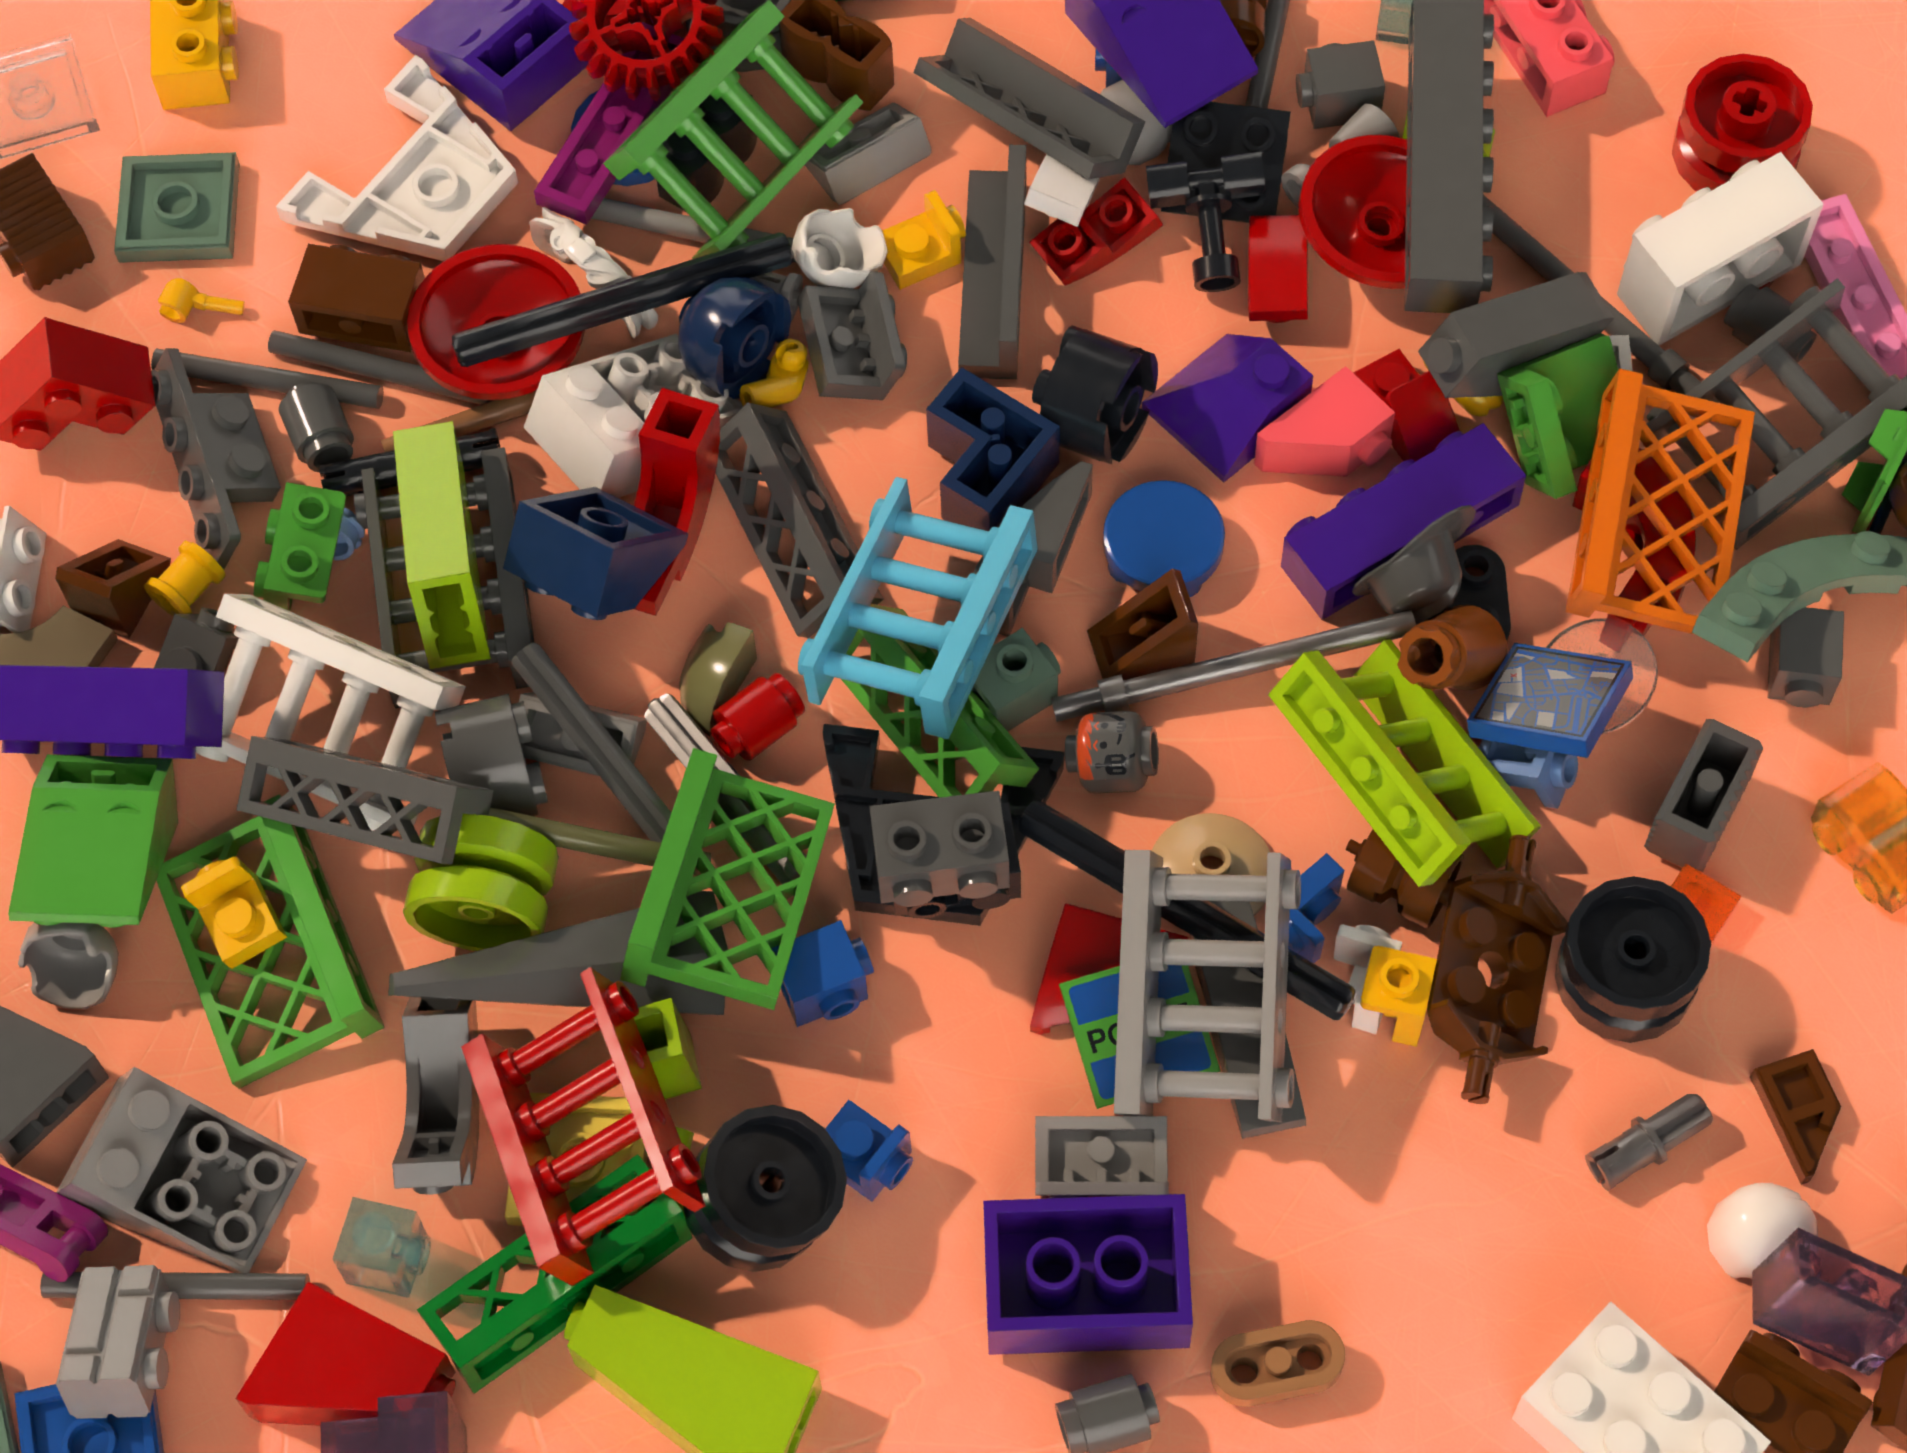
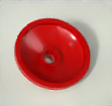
M1365 135L1339 142L1323 152L1314 161L1305 176L1300 191V221L1313 249L1336 271L1369 286L1388 289L1405 288L1406 139L1387 135ZM1371 230L1379 231L1384 236L1375 234Z
M508 244L485 245L465 250L453 255L435 267L415 291L407 319L408 335L414 356L423 370L435 382L462 396L482 400H503L532 393L537 390L542 375L565 369L571 364L580 349L585 330L468 367H463L459 364L452 346V336L457 332L581 294L580 290L567 270L552 258L536 250Z

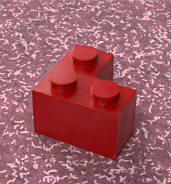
M44 317L0 360V440L15 444L23 449L41 451L71 422L95 427L106 433L124 435L156 406L149 350L144 345Z

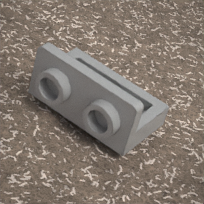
M1035 1116V1196L1077 1198L1088 1196L1169 1194L1167 1116Z

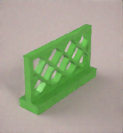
M693 748L628 941L620 980L645 987L650 974L774 1010L835 803L714 769L717 755ZM720 793L746 800L754 812L730 820L718 803ZM792 813L816 820L817 822L814 830L791 838L778 818ZM711 821H713L716 827L709 829ZM764 825L777 844L753 853L740 833ZM726 839L739 859L715 869L702 848ZM809 848L805 858L801 851ZM787 857L800 877L776 886L763 866ZM697 868L700 875L693 877ZM749 872L762 893L738 902L725 881ZM711 888L724 908L699 918L686 898ZM794 896L791 906L786 899ZM772 905L786 926L762 936L748 915ZM681 916L685 924L678 926ZM734 921L748 942L723 952L709 930ZM695 937L709 958L692 964L668 957L671 946ZM779 946L778 953L776 956L775 953L772 951V948ZM757 955L771 974L768 985L741 978L733 964Z
M278 794L264 802L273 804L282 796ZM257 816L163 862L156 881L232 1084L238 1089L354 1032L363 1039L385 1028L306 828ZM261 837L266 852L256 875L264 890L284 896L286 906L279 921L287 938L266 949L257 969L243 964L231 969L222 962L220 955L216 956L200 950L197 941L205 925L198 909L185 898L180 897L174 879L196 868L202 869L204 866L212 863L214 859L227 860L234 857L241 846ZM273 871L278 882L269 880ZM186 910L194 912L190 921ZM293 924H295L298 935L290 933ZM285 942L304 948L307 955L297 982L271 974ZM206 963L214 965L211 974H209ZM228 970L253 978L239 1010L221 1005L217 995ZM314 977L316 978L319 989L310 987ZM267 983L292 991L278 1023L253 1015ZM306 996L325 1002L332 1022L309 1033L292 1028ZM226 1017L235 1019L231 1029L228 1025ZM250 1024L273 1032L274 1034L265 1054L243 1065L238 1047L248 1025ZM287 1038L294 1039L293 1041L285 1044Z

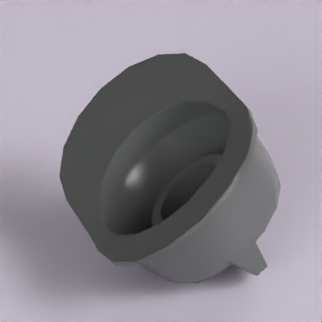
M1471 505L1461 506L1432 522L1389 561L1362 577L1352 589L1353 594L1356 596L1372 594L1388 615L1412 610L1416 625L1429 621L1444 612L1454 602L1460 590L1462 570L1454 542L1466 531L1473 521L1476 513L1475 509Z

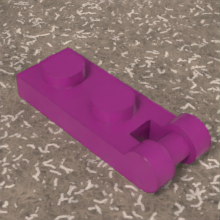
M0 1164V1245L36 1263L47 1277L57 1282H65L79 1267V1256L85 1250H95L108 1236L107 1225L93 1211ZM52 1227H55L65 1232V1234L60 1239H57L48 1234Z

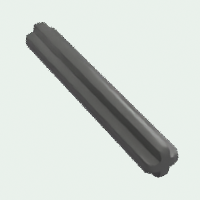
M535 642L525 646L512 658L511 661L514 668L647 837L652 841L662 843L672 812L542 647Z

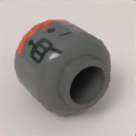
M1134 711L1089 713L1080 720L1076 735H1067L1065 763L1067 771L1069 773L1078 772L1082 786L1089 793L1139 791L1145 786L1148 776H1155L1158 771L1159 747L1156 729L1154 726H1146L1141 715Z

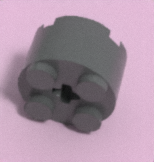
M508 693L435 711L437 726L450 723L451 732L442 734L443 740L440 741L449 779L494 790L490 806L492 808L530 816L539 815L537 805L548 803L539 761L527 764L522 744L533 741L524 701L512 704Z

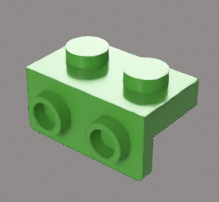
M286 482L280 510L271 508L269 513L265 544L272 545L269 562L259 561L253 596L263 598V600L288 611H291L293 599L313 603H323L326 600L346 502V496L343 492Z

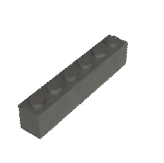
M1412 0L1408 33L1404 311L1451 313L1478 304L1480 292L1491 291L1493 256L1483 255V242H1491L1494 213L1493 206H1483V192L1491 193L1494 160L1493 157H1483V144H1491L1494 110L1483 108V96H1491L1493 88L1494 62L1484 61V49H1491L1494 15L1484 14V0Z

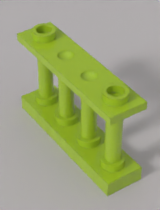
M1391 639L1383 640L1352 677L1340 678L1319 650L1304 652L1268 696L1418 887L1434 884L1465 849L1474 842L1479 845L1496 868L1504 867L1509 849V838L1513 835H1524L1531 838L1541 828L1540 823L1431 689L1412 684L1403 677L1397 666L1401 652ZM1361 700L1364 701L1382 725H1378L1360 703ZM1396 747H1400L1420 772H1415ZM1434 795H1439L1458 820L1454 821Z

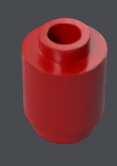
M774 673L767 679L758 677L713 711L716 725L711 728V733L719 747L730 758H734L739 754L745 760L751 761L797 726V718L805 713V706L797 691L781 674Z

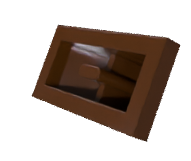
M117 539L57 567L55 579L72 610L113 629L115 634L130 639L152 600L146 592L144 584L150 577L159 578L170 566L171 558Z
M1172 568L1087 630L1102 679L1122 675L1123 680L1195 663L1198 621L1180 570Z

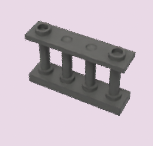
M1838 278L1822 290L1818 286H1813L1802 293L1789 307L1790 315L1685 394L1713 402L1719 401L1721 404L1755 412L1751 438L1775 465L1772 472L1776 476L1759 489L1753 484L1748 486L1744 484L1734 545L1736 550L1872 447L1868 442L1885 409L1907 411V375L1903 379H1900L1897 374L1889 376L1834 315L1833 312L1840 308L1845 286ZM1812 328L1871 392L1868 396L1871 403L1854 416L1849 411L1842 413L1786 350V348ZM1765 364L1823 428L1820 433L1823 440L1806 453L1801 447L1793 449L1738 386ZM1654 407L1646 417L1649 421L1647 425L1658 440L1680 428L1669 412L1664 409ZM1686 436L1676 441L1677 445L1697 467L1705 463ZM1724 462L1725 466H1726V467L1728 468V470H1729L1730 467L1728 466V464H1727L1726 462ZM1712 471L1705 473L1704 476L1725 499L1726 490Z
M505 447L481 451L484 474L474 475V482L466 483L469 507L478 505L479 511L489 510L490 526L480 527V533L473 534L476 557H484L486 563H496L497 578L487 579V586H481L484 611L491 610L492 615L502 614L504 631L494 632V639H488L491 659L434 669L429 668L425 650L401 653L398 624L416 622L417 618L411 598L395 600L392 572L406 570L404 545L389 548L386 520L401 518L399 494L382 496L374 469H362L364 493L354 494V506L357 522L364 529H368L382 651L434 673L498 663L499 668L510 667L516 689L529 687L514 668L511 661L520 650L535 642L528 588L524 585L525 580L503 569L517 513L513 477ZM389 691L395 709L401 708L396 704L399 695Z

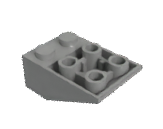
M133 1067L117 1079L56 1193L78 1203L116 1225L234 1273H249L307 1159L144 1071Z

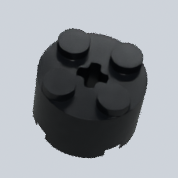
M1072 325L1066 330L1062 338L1059 355L1052 370L1044 369L1037 377L1033 388L1032 401L1035 404L1041 405L1040 415L1060 426V447L1108 464H1112V460L1120 462L1131 452L1146 424L1149 411L1140 409L1144 390L1155 393L1158 380L1157 358L1154 353L1145 351L1137 346Z

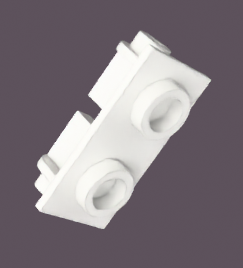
M4 506L3 517L0 519V627H6L13 633L29 630L31 626L47 533L11 506Z

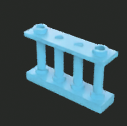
M895 477L885 499L879 498L872 508L869 531L815 638H808L800 651L798 672L804 677L808 701L821 705L834 677L914 698L915 704L920 706L925 734L949 739L1038 550L1033 510L1010 505L1000 527L994 526L990 531H985L913 513L907 479ZM904 536L983 555L984 560L977 574L970 573L967 578L893 560ZM881 582L958 601L961 602V608L955 621L949 620L945 625H940L870 607V604ZM860 629L938 650V656L932 669H924L920 674L847 655L846 652L857 630Z

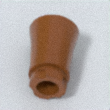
M1457 605L1446 609L1433 620L1417 624L1404 635L1399 642L1401 655L1397 666L1403 677L1410 683L1417 684L1423 688L1442 689L1451 687L1465 691L1476 690L1491 682L1507 655V641L1501 625L1489 612L1473 605Z

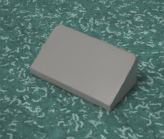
M892 102L856 122L853 129L831 149L824 144L805 166L829 197L838 205H841L925 159L931 154L932 149L921 118Z
M534 692L520 694L519 702L524 701L533 736L532 742L522 744L525 758L599 776ZM586 704L634 764L646 730V719Z

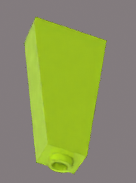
M450 421L393 431L407 584L429 668L434 669L491 659L464 466L454 423Z
M594 1285L587 1303L581 1301L576 1303L570 1313L564 1331V1339L569 1341L567 1347L574 1364L686 1453H796L822 1391L819 1371L597 1285Z

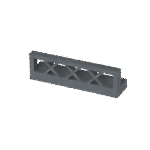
M971 17L959 18L957 20L945 55L919 57L913 72L1087 179L1125 173L1145 124L1144 120Z
M1009 144L1008 171L969 170L958 370L962 367L977 377L984 379L1017 380L1026 207L1024 202L1027 186L1026 145Z
M748 402L720 429L716 475L798 637L810 638L819 630L859 550L787 411ZM741 436L747 445L743 471L735 470L726 452ZM758 481L766 482L771 492L767 518L759 517L754 507ZM782 528L790 529L795 539L791 566L783 565L778 555ZM806 576L815 578L824 596L809 612H807L802 602ZM879 589L871 604L878 605L884 600Z
M251 736L236 810L441 864H453L463 813L489 815L494 790L293 740ZM268 766L278 768L289 790L273 804L261 802ZM298 774L305 775L307 777L301 781ZM324 781H328L339 805L324 817H319L308 794ZM349 787L357 788L358 790L352 794ZM377 793L380 794L391 818L373 831L370 830L359 807ZM401 800L411 803L404 807ZM296 804L299 811L290 808ZM427 807L441 810L434 846L422 843L411 822V819ZM347 817L350 824L342 823L340 821ZM398 830L402 838L392 834Z

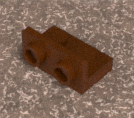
M1750 1330L1714 1392L1771 1441L1765 1453H1843L1859 1423L1873 1403L1872 1400L1861 1394L1860 1386L1849 1376L1833 1369L1822 1371L1800 1358L1799 1350L1783 1337L1773 1333H1764L1762 1335L1755 1330Z

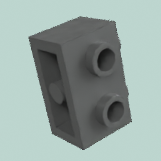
M999 791L869 806L881 903L895 902L900 906L912 907L928 903L933 897L960 894L964 898L979 899L993 895L998 889L1010 888L1009 856Z

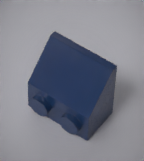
M597 487L519 501L503 569L525 580L524 585L529 590L543 595H554L571 604V610L575 614L587 619L604 620L607 618V615L635 609L684 548L688 533Z

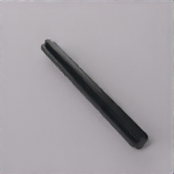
M775 233L457 332L452 336L454 353L459 364L463 367L478 364L692 297L701 289L721 278H752L788 267L792 264L793 260L792 249L784 233Z
M1034 800L1027 806L1019 820V831L1023 835L1123 894L1125 854L1123 849L1042 801ZM1171 900L1169 906H1161L1162 918L1199 940L1264 941V933L1210 901ZM1288 948L1287 993L1332 1020H1340L1350 1009L1354 1001L1356 992L1354 987ZM1245 967L1263 978V968Z

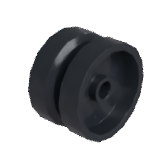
M1632 876L1604 882L1584 895L1570 916L1565 936L1562 939L1555 970V980L1562 1003L1579 1024L1602 1038L1628 1043L1658 1038L1680 1023L1693 1003L1698 987L1708 969L1711 940L1704 917L1686 895L1662 881Z
M777 1105L746 1109L725 1122L696 1156L702 1173L701 1179L696 1182L706 1206L695 1213L683 1206L687 1226L702 1249L726 1266L751 1272L781 1268L802 1254L816 1239L825 1233L843 1207L847 1176L841 1151L826 1129L801 1111Z

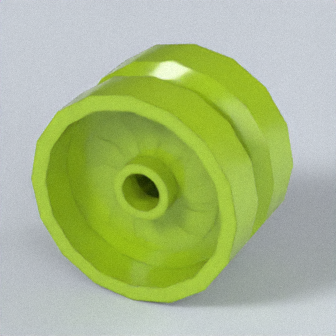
M463 814L453 864H441L414 857L420 872L415 873L408 885L403 908L405 919L419 933L429 938L470 951H479L544 933L548 906L543 896L549 892L554 884L559 859L556 846L543 834L520 823L494 816ZM440 816L426 821L419 834L422 843L434 846Z

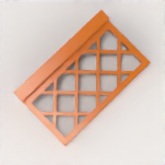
M1620 368L1602 395L1565 612L1590 618L1596 610L1693 634L1692 630L1698 616L1685 613L1672 593L1694 581L1709 603L1729 580L1755 412L1642 384L1643 374ZM1646 405L1667 410L1680 428L1658 440L1644 421ZM1690 416L1697 417V418L1694 419V420H1692V419L1690 418ZM1710 421L1736 427L1733 446L1718 455L1698 429ZM1686 436L1705 463L1683 475L1664 448ZM1641 440L1646 448L1638 452ZM1652 456L1671 483L1649 495L1634 473L1637 464ZM1731 459L1730 468L1728 470L1724 462ZM1712 471L1726 490L1723 502L1709 510L1690 482ZM1678 491L1696 518L1674 530L1655 503ZM1632 495L1637 503L1629 507L1630 497ZM1643 511L1662 538L1640 551L1625 530L1626 521L1629 518ZM1720 514H1722L1721 526L1715 519ZM1700 526L1705 528L1717 545L1716 556L1702 565L1697 562L1681 539V537ZM1669 546L1687 571V574L1665 586L1646 558ZM1623 550L1628 558L1620 563L1621 551ZM1633 566L1653 592L1652 595L1640 602L1614 595L1617 576ZM1714 568L1711 581L1706 573ZM1660 602L1663 607L1655 606L1654 604Z

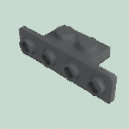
M165 348L155 370H151L155 404L163 425V443L165 449L172 453L179 473V492L181 497L188 501L195 522L194 535L196 543L225 569L241 540V533L231 503L273 502L281 486L249 394L193 393L179 349Z

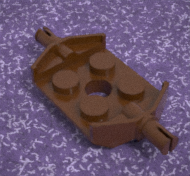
M1513 835L1509 838L1505 869L1495 873L1471 875L1452 882L1427 1006V1014L1433 1033L1460 1053L1459 1060L1468 1063L1461 1098L1464 1100L1468 1099V1102L1474 1104H1486L1489 1102L1493 1071L1498 1065L1528 1060L1548 1054V1047L1540 1046L1534 1048L1533 1043L1553 936L1565 933L1568 922L1539 884L1532 881L1533 877L1530 871L1537 842L1534 839L1530 840V837L1524 835ZM1479 958H1482L1490 968L1492 974L1490 987L1486 985L1485 978L1478 969Z

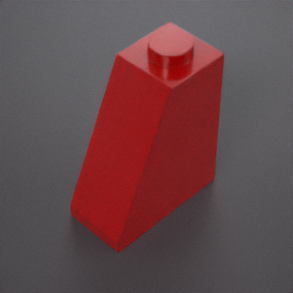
M307 1282L235 1399L250 1418L260 1423L421 1431L430 1415L439 1416L448 1405L456 1386V1381L452 1379L456 1372L446 1353L330 1292Z

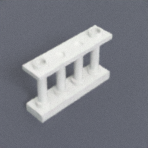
M224 593L216 617L236 625L234 635L239 639L224 677L222 747H196V753L220 762H227L230 757L246 764L250 740L231 731L262 647H269L271 641L290 648L288 658L292 660V664L265 735L268 738L291 740L316 669L323 670L325 664L344 671L342 681L347 685L323 748L348 754L370 693H378L379 687L399 695L396 704L401 707L381 763L406 768L425 716L432 717L434 710L459 706L466 686L253 595ZM267 767V774L283 780L278 768ZM298 774L301 781L307 777L305 775ZM324 781L310 792L339 805L328 781ZM349 787L352 794L358 790L357 788ZM376 793L359 807L371 830H376L391 818L380 794ZM417 816L411 819L413 825L415 824Z

